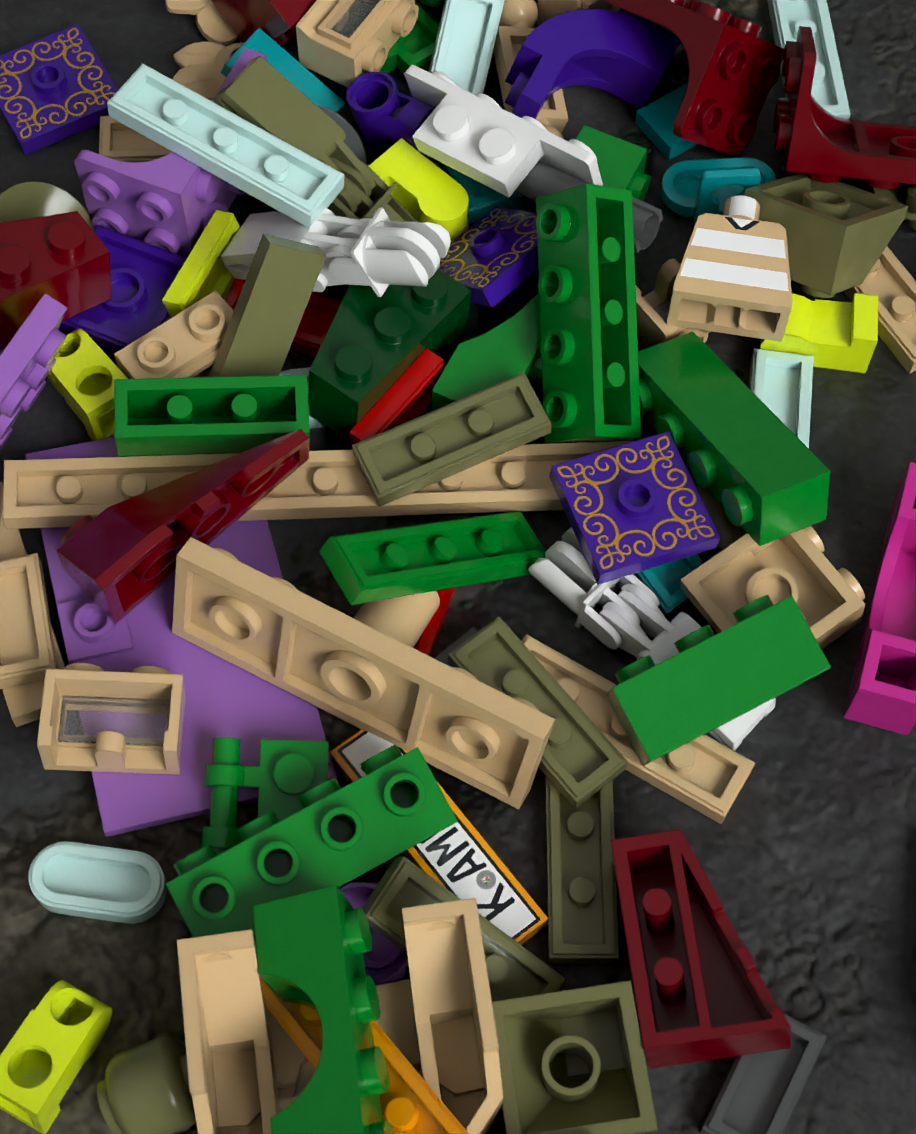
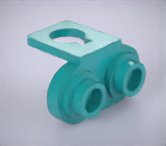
M754 158L681 161L670 166L664 173L661 197L669 209L684 217L693 216L694 223H696L698 216L704 213L723 215L724 203L727 199L733 196H744L746 188L775 181L776 176L766 163Z

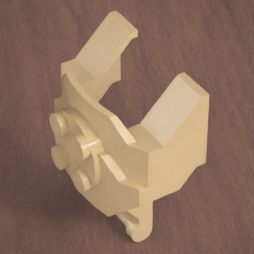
M476 898L402 908L410 980L376 985L380 1002V1019L375 1022L469 1134H487L501 1113L503 1089L498 1052L499 1044ZM253 930L177 940L189 1091L192 1095L198 1134H271L270 1118L290 1105L302 1093L312 1079L316 1069L264 1005Z

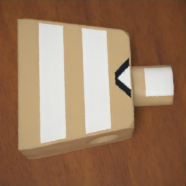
M742 195L733 196L725 201L723 215L704 213L698 216L674 282L666 325L782 342L792 308L786 229L780 223L759 220L760 204L755 199Z

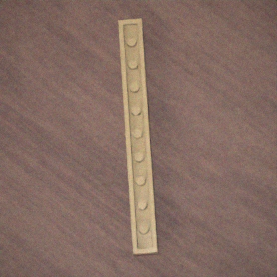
M634 441L524 444L380 507L354 457L353 450L309 451V460L237 521L564 510L549 478L552 465ZM240 453L4 460L3 521L6 529L71 527L75 522L87 515L95 518L107 507Z

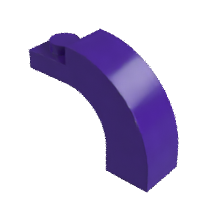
M583 9L557 15L536 27L523 42L505 79V82L512 85V88L504 103L514 108L512 114L520 118L529 116L536 119L542 106L554 92L569 86L583 85L605 90L641 109L645 107L662 78L681 40L679 37L649 21L622 12Z

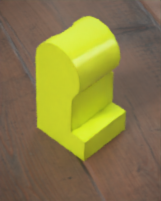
M402 138L369 165L388 186H391L394 182L398 184L391 195L418 222L441 225L449 232L451 242L468 229L469 198L467 191L460 183Z
M854 293L851 302L820 299L811 301L802 295L792 294V308L782 342L761 339V349L814 356L813 367L866 374L878 342V295Z
M78 328L67 335L63 345L54 357L56 362L47 377L85 425L87 433L93 441L115 437L114 379L128 378L83 329Z
M64 980L55 983L36 1009L30 1011L0 1055V1109L38 1132L46 1134L61 1111L59 1103L84 1063L94 1053L105 1035L111 1020L112 1008Z

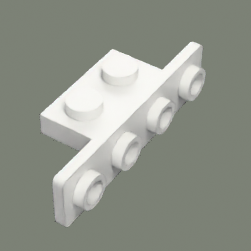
M411 65L404 73L413 98L436 107L412 136L418 151L507 197L513 194L538 161L590 184L603 186L597 157L581 141L576 139L566 141L548 132L539 121L532 117L523 116L520 118L502 109L495 100L485 94L478 93L473 95L457 87L449 77L441 72L433 71L429 73L415 65Z

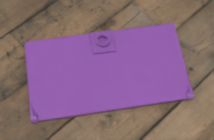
M115 437L28 453L25 454L26 460L118 457ZM267 520L236 521L208 545L212 548H221L230 552L238 561L270 577L283 579ZM70 527L41 528L69 665L88 663L99 666L104 671L132 672L137 667L156 666L167 669L172 674H182L184 679L185 709L180 775L91 771L105 837L210 813L211 787L204 786L205 765H212L213 738L240 739L239 765L260 767L261 739L326 741L316 706L172 633L175 574L118 623L114 624L64 570L56 550L63 545L61 539ZM79 711L84 737H97L99 732L113 731L124 735V738L164 740L167 715ZM328 749L327 781L334 777L338 781L335 766L332 763ZM238 788V806L258 802L259 789Z

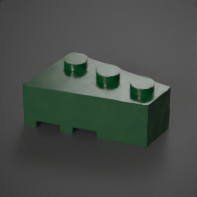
M439 269L428 279L426 287L389 285L382 297H378L371 286L350 285L309 369V415L350 443L349 432L426 348L443 359L466 336L472 291Z

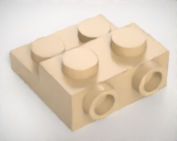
M812 526L759 546L746 533L680 579L683 592L717 634L737 624L733 612L767 594L773 604L792 596L822 650L860 623L865 608V603L862 601L865 599V594L859 582L847 569L840 568L836 570L822 553L825 550L823 542Z

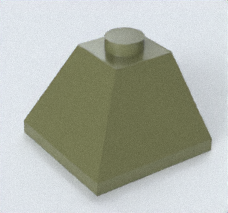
M799 173L746 188L744 196L751 197L760 204L759 220L780 223L786 229L790 279L800 283L803 292L821 298L834 297L836 293L863 283L905 219L908 209L907 205L842 182L822 183L811 180L806 176V173Z
M631 980L492 1002L499 1044L498 1052L503 1089L502 1108L506 1134H643L658 1130Z

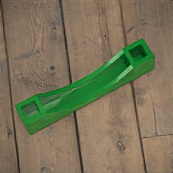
M583 125L576 140L587 145L596 155L603 186L631 190L632 197L643 201L651 181V176L644 174L647 149ZM539 292L510 319L485 334L458 344L432 390V411L523 372L531 386L534 383L540 386L543 385L542 356L540 351Z

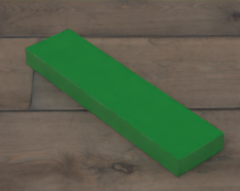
M516 511L329 537L319 552L350 605L531 575L528 568L539 558H545L546 550L522 513Z

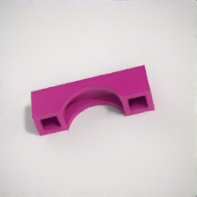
M914 462L909 463L893 499L844 715L845 719L906 736L910 734L916 724V463Z

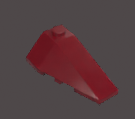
M298 429L107 507L95 518L87 515L79 519L65 532L61 539L63 545L56 550L64 570L114 624L118 623L175 574L176 555L190 537L209 545L309 460L310 438L302 429Z

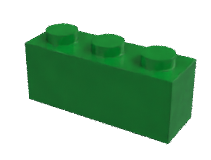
M307 375L114 379L115 442L118 457L242 453L298 429H302L310 438Z
M768 594L733 612L737 624L715 635L710 625H706L674 642L679 654L655 665L651 656L648 655L614 673L620 684L611 688L606 696L643 766L817 677L831 668L792 596L776 604L772 603Z

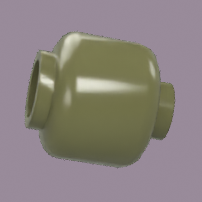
M170 1036L159 1037L110 1058L105 1070V1078L98 1081L97 1097L103 1118L112 1133L173 1134L196 1123L192 1095L189 1091L186 1050L175 1038Z

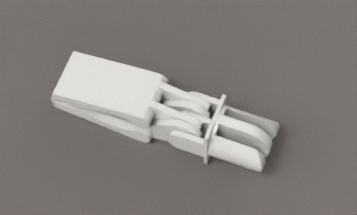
M325 208L311 226H305L280 211L250 214L220 257L226 269L235 278L246 280L263 234L318 246L326 255L312 292H323L326 286L344 284L371 286L376 295L382 297L389 285L426 287L428 279L435 274L440 266V258L446 257L451 240L449 232L441 225L429 222L391 221L383 208H379L373 218L362 219L335 216L331 210Z
M572 527L563 534L562 541H556L545 552V558H539L528 568L530 574L578 616L575 624L578 629L583 625L607 647L611 649L619 647L636 656L637 660L650 655L655 665L679 654L674 642L702 628L684 612H680L669 622L658 608L659 600L656 595L633 574L597 585ZM618 589L622 590L618 595L615 594ZM602 607L603 610L598 614L596 611ZM647 635L653 637L654 639L651 641ZM776 698L705 735L735 751L753 728L775 708Z

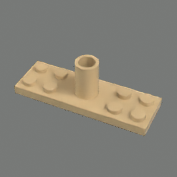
M192 537L189 538L176 555L173 634L361 730L374 734L394 745L397 744L398 747L407 752L418 747L426 763L518 810L531 789L555 722L554 718L540 712L532 703L521 698H512L478 681L470 672L462 668L450 667L413 648L440 606V598L437 591L363 603L354 618L298 591L288 581L278 577H270L238 561L230 552L221 548H212Z

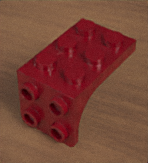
M603 0L669 28L682 41L689 61V81L684 100L673 124L674 135L734 156L740 155L754 136L757 128V119L768 93L779 78L784 49L758 38L761 26L702 1Z
M799 26L796 42L786 41L782 76L785 77L784 93H788L787 98H777L773 119V132L776 133L775 150L783 151L786 171L806 173L809 179L822 183H836L841 180V177L864 179L867 185L881 189H894L899 186V183L916 184V126L849 120L837 117L822 108L811 95L817 56L811 27Z

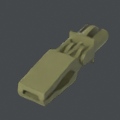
M261 56L251 59L237 77L215 96L214 103L343 173L344 188L327 208L335 216L353 219L373 218L377 210L383 208L391 221L418 222L391 195L398 184L394 182L391 186H388L368 165L361 162L344 142L346 140L345 131Z

